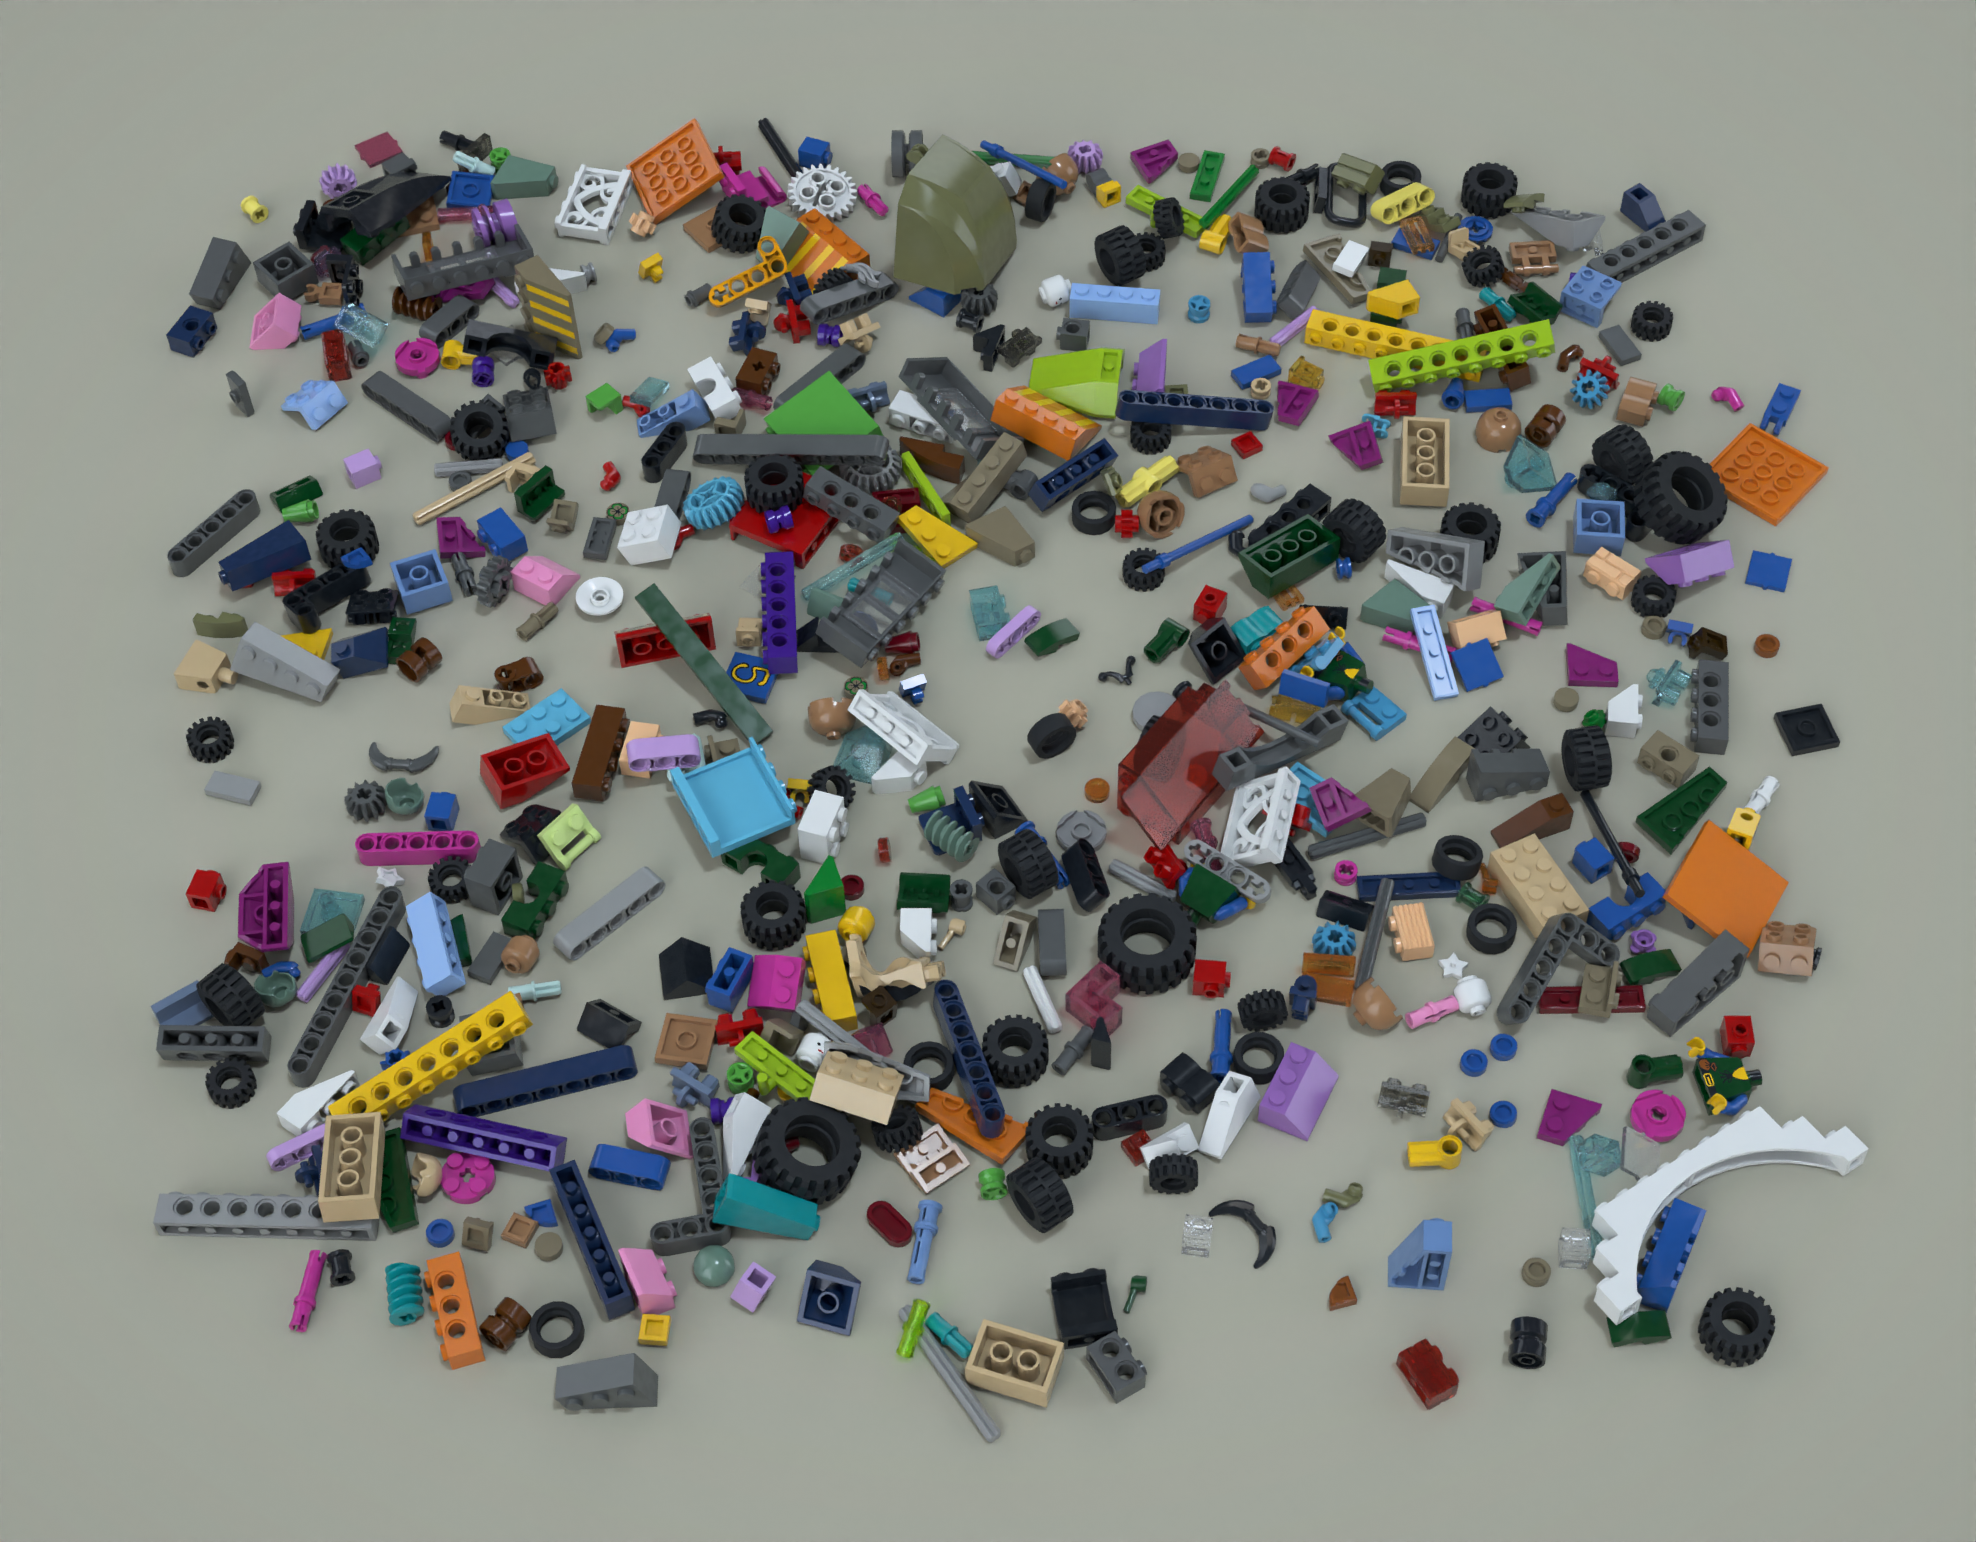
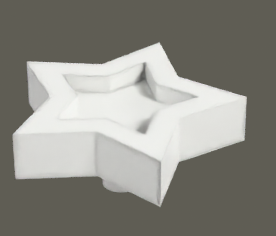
M378 867V878L375 883L383 884L385 887L404 884L405 880L397 875L396 868L387 870Z
M1455 953L1448 959L1438 960V964L1444 970L1443 979L1449 977L1462 979V971L1469 964L1459 960Z

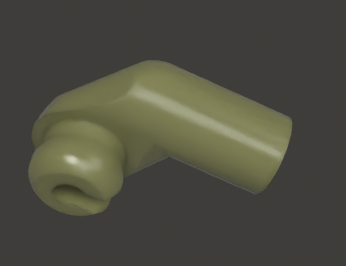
M1353 1182L1342 1193L1326 1188L1322 1201L1326 1203L1333 1202L1339 1207L1347 1208L1362 1199L1363 1187L1359 1183Z

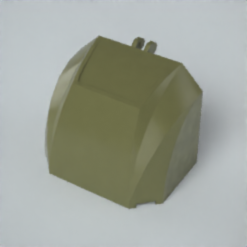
M942 134L930 149L926 145L918 143L905 155L910 162L916 165L907 175L898 202L893 277L956 295L961 294L963 289L976 287L977 291L984 290L1015 251L1017 236L1010 198L1000 178L974 152Z

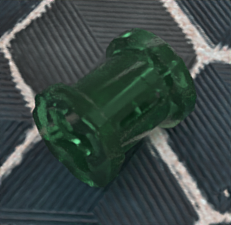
M1469 882L1462 886L1456 897V902L1459 904L1463 902L1472 909L1477 908L1479 905L1487 904L1490 900L1489 894L1480 893L1472 888V884Z

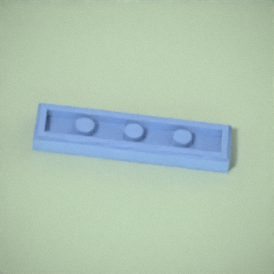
M1435 605L1412 608L1410 615L1434 701L1457 697L1459 692Z

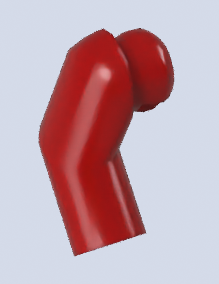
M608 461L603 465L606 475L600 482L601 488L605 491H610L621 480V476L613 462Z
M692 524L680 527L674 550L681 546L684 538L695 534Z

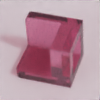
M882 1022L861 1028L851 1034V1036L874 1053L885 1057L893 1052Z

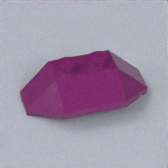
M289 862L263 864L259 868L258 873L239 893L238 938L261 952L288 950L294 942V893Z

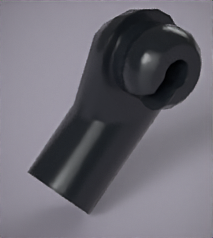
M1234 530L1228 536V548L1231 553L1238 557V552L1246 549L1243 547L1245 535L1242 531Z
M709 709L693 713L695 725L715 721L716 728L728 725L726 719L728 716L725 712Z

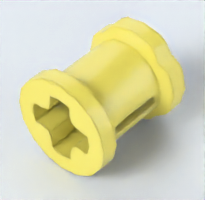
M250 195L241 202V210L249 214L253 222L261 223L268 217L269 211L267 207L260 205L255 196Z

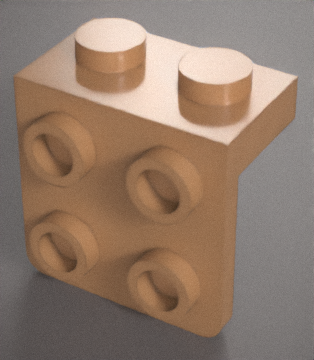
M1211 446L1200 447L1197 450L1198 452L1191 455H1182L1176 461L1179 471L1189 476L1193 495L1197 498L1238 481L1231 455Z
M1780 921L1767 923L1762 928L1758 971L1812 976L1817 929L1804 923L1796 925H1784Z

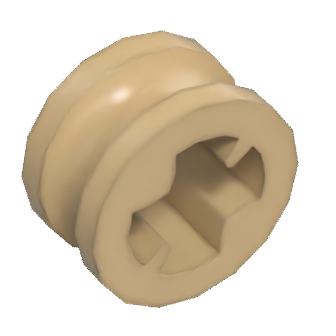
M1265 378L1254 379L1251 382V396L1259 400L1269 398L1271 394L1270 381Z

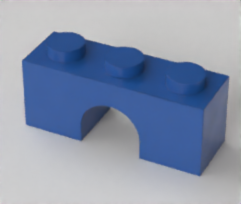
M1647 872L1640 876L1639 880L1645 891L1643 897L1637 898L1631 887L1627 886L1624 899L1630 904L1629 906L1617 905L1608 896L1588 908L1589 913L1586 923L1610 941L1612 939L1617 940L1628 929L1639 927L1646 918L1651 915H1658L1664 910L1666 900L1662 897L1666 890Z

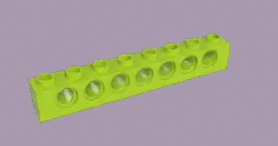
M1547 319L1369 359L1368 362L1375 393L1379 390L1391 392L1395 388H1411L1415 384L1422 382L1433 383L1440 378H1456L1460 374L1467 372L1478 373L1489 367L1501 368L1507 363H1523L1534 357L1546 358L1555 353V344L1550 321ZM1533 340L1536 342L1532 346H1526L1524 344L1526 341ZM1506 345H1510L1513 347L1509 351L1502 350V348ZM1484 350L1490 352L1487 356L1479 355V353ZM1459 356H1467V359L1464 361L1456 360ZM1440 360L1445 362L1442 366L1434 365L1435 362ZM1414 366H1422V369L1419 371L1411 370ZM1392 371L1400 372L1397 376L1389 375Z

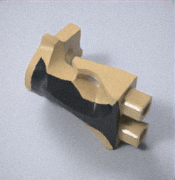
M856 933L850 934V940L846 941L850 965L849 975L858 997H864L881 985L895 1001H901L917 994L934 983V981L941 980L942 977L946 976L944 961L931 962L928 956L920 957L919 959L899 957L885 971H877L870 965L866 957L861 935Z

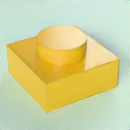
M642 1314L638 1337L639 1344L667 1346L671 1326L670 1315Z

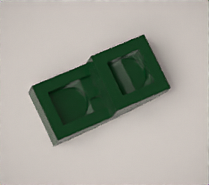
M392 617L387 633L389 639L388 664H396V659L406 650L411 651L410 648L414 644L416 618Z
M1064 618L1036 630L1027 636L1024 642L1039 657L1056 652L1061 644L1078 640L1080 632L1067 618Z
M1671 949L1640 954L1623 960L1619 964L1630 985L1651 984L1656 977L1677 976L1682 970Z
M1665 1310L1636 1312L1618 1325H1615L1609 1317H1606L1614 1348L1639 1341L1646 1345L1672 1338Z

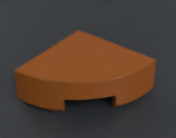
M1349 1276L1338 1280L1332 1288L1329 1296L1330 1311L1357 1304V1297Z

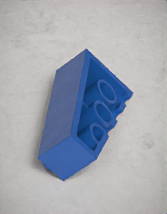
M1674 1198L1671 1207L1665 1206L1660 1219L1661 1222H1664L1662 1230L1656 1228L1651 1241L1655 1248L1653 1252L1647 1251L1642 1266L1646 1267L1644 1275L1640 1273L1637 1275V1292L1642 1296L1641 1304L1655 1310H1665L1667 1313L1707 1210Z

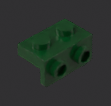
M1529 282L1524 292L1511 294L1507 301L1515 312L1529 319V323L1549 319L1550 325H1552L1563 308L1560 302L1535 282Z
M546 465L535 472L526 483L519 486L514 492L518 512L532 521H536L553 506L554 499L560 500L565 495V490L555 485L553 470Z
M901 872L899 876L897 910H901V908H932V913L948 912L951 895V876L947 874Z

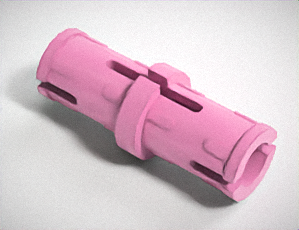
M1450 995L1434 1003L1432 1001L1427 1002L1424 1007L1406 1013L1405 1020L1409 1028L1414 1029L1430 1021L1432 1023L1437 1022L1440 1017L1458 1011L1459 1004L1457 999Z

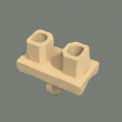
M865 313L854 318V321L851 319L839 325L844 337L839 338L838 341L842 345L855 339L854 348L863 353L868 352L872 348L873 338L867 335V333L881 327L879 322L872 324L868 314Z
M1458 1098L1452 1100L1449 1110L1443 1116V1119L1450 1126L1447 1134L1456 1137L1460 1136L1475 1152L1480 1150L1485 1140L1491 1135L1494 1125L1488 1119L1479 1121L1475 1116L1477 1112L1476 1107L1470 1101L1462 1103Z

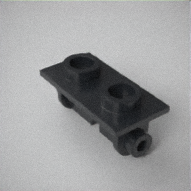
M1306 604L1299 606L1304 608L1314 606L1330 629L1341 627L1346 630L1348 607Z

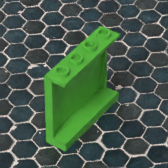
M830 371L826 372L764 418L768 426L765 429L768 434L883 436L879 425ZM834 465L800 466L804 473L813 476L820 466L828 470Z

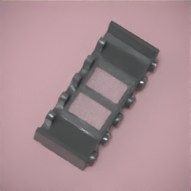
M515 224L517 240L505 243L503 233L496 231L494 233L496 245L484 248L482 238L475 236L473 238V251L463 253L460 242L454 241L452 243V256L442 258L439 248L433 246L430 249L432 261L420 263L418 253L412 251L409 254L411 266L402 268L396 254H391L397 280L407 300L411 301L439 294L443 290L491 278L516 275L514 266L534 257L533 248L519 224Z
M947 357L906 359L898 377L917 396L916 400L955 441L958 440L976 460H983L1003 432L1022 442L1025 438L991 421L994 406Z
M900 538L892 553L888 551L885 554L880 566L878 567L875 564L866 580L861 578L853 593L848 592L845 595L841 606L838 608L835 605L830 611L828 619L823 616L815 633L825 643L862 668L868 661L872 662L876 658L881 646L885 648L890 643L894 632L900 633L908 618L912 620L919 611L918 607L921 605L925 606L931 599L932 593L934 591L937 593L945 583L943 577L946 570L907 541Z

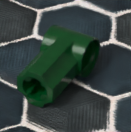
M1166 618L1160 625L1157 635L1144 647V654L1153 663H1160L1175 647L1180 648L1184 645L1189 637L1190 630L1173 619Z
M1639 1054L1633 1058L1626 1078L1628 1083L1637 1089L1646 1088L1651 1082L1679 1079L1684 1074L1683 1062L1677 1054L1653 1058L1645 1054Z

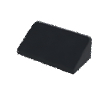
M1326 890L1319 900L1316 916L1335 923L1338 921L1341 925H1348L1350 928L1364 931L1374 906Z
M393 926L387 928L366 964L370 980L383 985L389 984L410 947L409 942Z
M1099 1017L1091 1037V1064L1093 1067L1110 1070L1111 1040L1103 1017Z

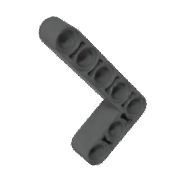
M1572 913L1551 916L1497 1008L1499 1021L1505 1025L1521 1024L1528 1020L1568 949L1589 964L1606 967L1612 966L1614 961H1619L1620 951L1618 947ZM1561 921L1565 924V930L1561 927ZM1582 935L1585 938V945L1581 941ZM1549 942L1553 946L1552 952L1549 950ZM1602 950L1605 953V959L1601 956ZM1537 963L1540 966V974L1536 970ZM1524 985H1526L1528 989L1527 996L1524 993ZM1512 1007L1516 1011L1515 1018L1511 1014Z
M696 1118L691 1122L689 1129L703 1214L662 1221L653 1225L650 1230V1238L654 1252L657 1255L671 1256L698 1251L709 1245L723 1246L731 1239L730 1225L712 1222L714 1207L709 1205L715 1202V1197L723 1184L714 1125L708 1118ZM700 1133H708L704 1136H698ZM705 1156H711L709 1159H702ZM710 1179H714V1180H715V1181L712 1182V1183H706L707 1180H710ZM716 1227H723L720 1231L713 1230ZM689 1232H696L693 1236H686ZM662 1237H669L665 1241H659Z

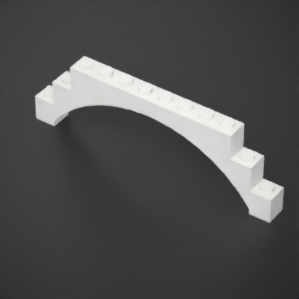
M1760 1106L1753 1111H1745L1733 1124H1725L1714 1136H1706L1692 1150H1684L1673 1162L1662 1164L1653 1175L1643 1176L1631 1189L1625 1188L1609 1203L1603 1202L1597 1206L1594 1211L1595 1215L1592 1226L1604 1240L1595 1248L1596 1253L1593 1264L1606 1278L1598 1283L1594 1302L1615 1325L1620 1324L1638 1312L1642 1296L1637 1292L1636 1274L1640 1246L1647 1231L1657 1216L1664 1210L1665 1206H1668L1674 1198L1691 1186L1731 1169L1768 1163H1793L1817 1166L1838 1171L1842 1176H1845L1863 1164L1869 1148L1846 1126L1837 1132L1832 1130L1823 1137L1803 1116L1794 1122L1790 1120L1780 1127Z

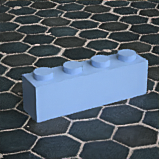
M1072 283L1070 318L1158 324L1160 311L1159 289Z
M429 892L406 906L407 922L411 928L413 935L412 943L418 955L417 964L422 972L423 987L427 992L433 993L436 996H446L465 985L466 981L446 902L432 892Z

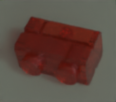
M337 329L321 333L325 366L329 380L337 382L351 379L350 359L344 331Z
M1423 1339L1412 1347L1410 1346L1398 1354L1396 1365L1427 1410H1430L1456 1395L1459 1378L1451 1367L1447 1369L1443 1363V1355L1436 1345L1431 1346L1427 1339Z

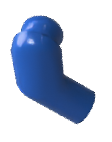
M615 329L606 341L608 350L616 352L619 350L618 347L622 340H635V329Z
M279 961L261 970L264 977L271 976L274 970L289 973L294 978L301 974V971L298 969L299 965L294 961Z

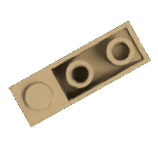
M458 685L449 703L452 722L472 725L518 717L531 708L528 693Z

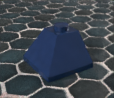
M387 627L342 638L331 643V663L340 669L339 674L343 679L388 667Z
M816 1259L806 1272L797 1322L850 1336L861 1281L842 1266Z

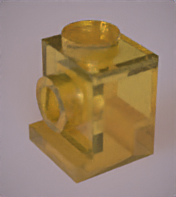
M1301 355L1289 368L1288 383L1320 389L1325 381V377H1323L1324 369L1305 361V357Z

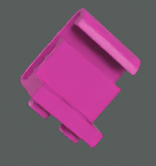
M727 163L719 165L725 176L719 183L726 196L730 198L733 194L737 196L744 194L748 198L751 196L754 198V201H760L762 203L761 207L765 208L768 205L771 207L779 205L787 199L786 193L766 167H758L759 173L762 176L755 178L750 170L736 175Z

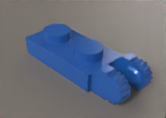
M1779 383L1764 413L1760 429L1765 431L1769 422L1776 424L1773 434L1779 435L1797 403L1801 390Z

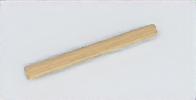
M527 452L413 513L414 521L418 525H422L504 481L506 472L512 468L516 461L534 465L536 460L533 454Z

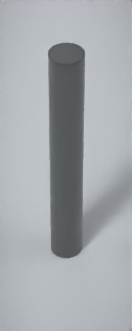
M1460 213L1454 214V216H1459L1460 221L1462 220L1463 216ZM1450 231L1446 232L1435 257V260L1439 263L1444 261L1447 254L1448 233Z

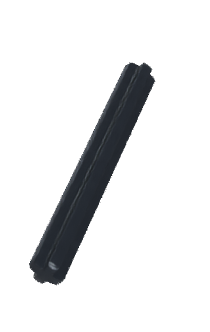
M760 119L758 127L790 176L796 177L797 171L803 174V171L769 119Z

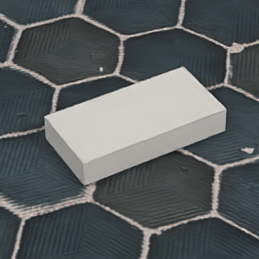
M1349 240L1334 262L1332 270L1352 278L1367 256L1369 248Z

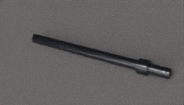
M1582 791L1580 796L1622 871L1623 880L1626 885L1631 887L1637 898L1643 897L1645 891L1639 882V874L1629 864L1590 791Z

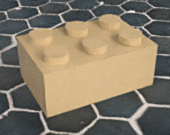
M827 1051L817 1072L809 1100L887 1125L896 1105L904 1075L898 1073L893 1068L875 1066L868 1060H856L847 1057L846 1054L839 1051Z
M983 1319L965 1367L966 1383L1047 1408L1064 1360V1343Z

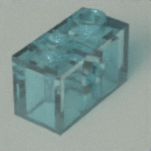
M349 302L342 306L333 326L365 344L375 347L381 342L389 323Z
M997 585L969 590L970 608L979 642L990 640L1011 621L1009 612H1004V608H1006L1004 594L999 593Z

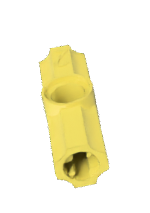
M1170 455L1164 456L1148 469L1146 467L1139 468L1134 473L1132 480L1122 486V490L1115 495L1119 505L1123 508H1129L1148 493L1160 490L1165 481L1179 472V466L1175 459Z

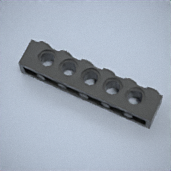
M1690 210L1675 215L1664 223L1658 224L1647 232H1642L1639 236L1625 241L1622 245L1608 250L1597 258H1592L1587 262L1586 267L1623 283L1701 242L1706 224Z

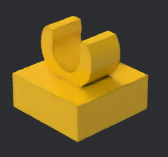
M656 253L640 262L638 273L642 279L650 276L656 283L663 278L661 276L664 273L661 268L663 262L661 255Z
M788 778L787 788L793 790L790 798L796 802L797 795L803 793L805 796L804 803L809 804L808 796L810 794L807 792V787L812 785L808 784V780Z

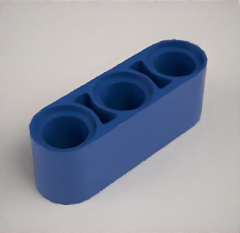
M598 1144L588 1172L593 1177L650 1190H661L664 1187L671 1162L657 1154L607 1144Z

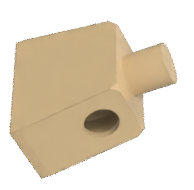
M199 640L194 641L174 672L180 689L206 693H216L223 682L233 685L238 679V673L230 670L231 664L228 655Z

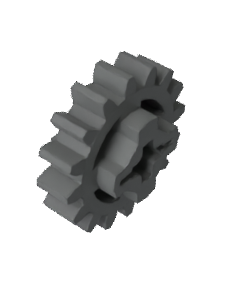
M499 555L493 556L492 560L489 559L487 561V566H483L481 569L479 583L476 584L478 589L476 592L478 596L477 601L480 604L496 607L497 602H501V597L508 593L510 589L509 582L512 579L510 572L513 568L510 567L512 562L508 561L507 558Z

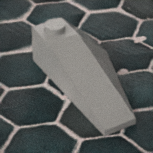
M1535 206L1534 209H1525V213H1512L1556 245L1566 247L1567 251H1578L1580 247L1588 246L1605 221L1604 215L1582 211L1580 214H1570V210L1551 211V208Z

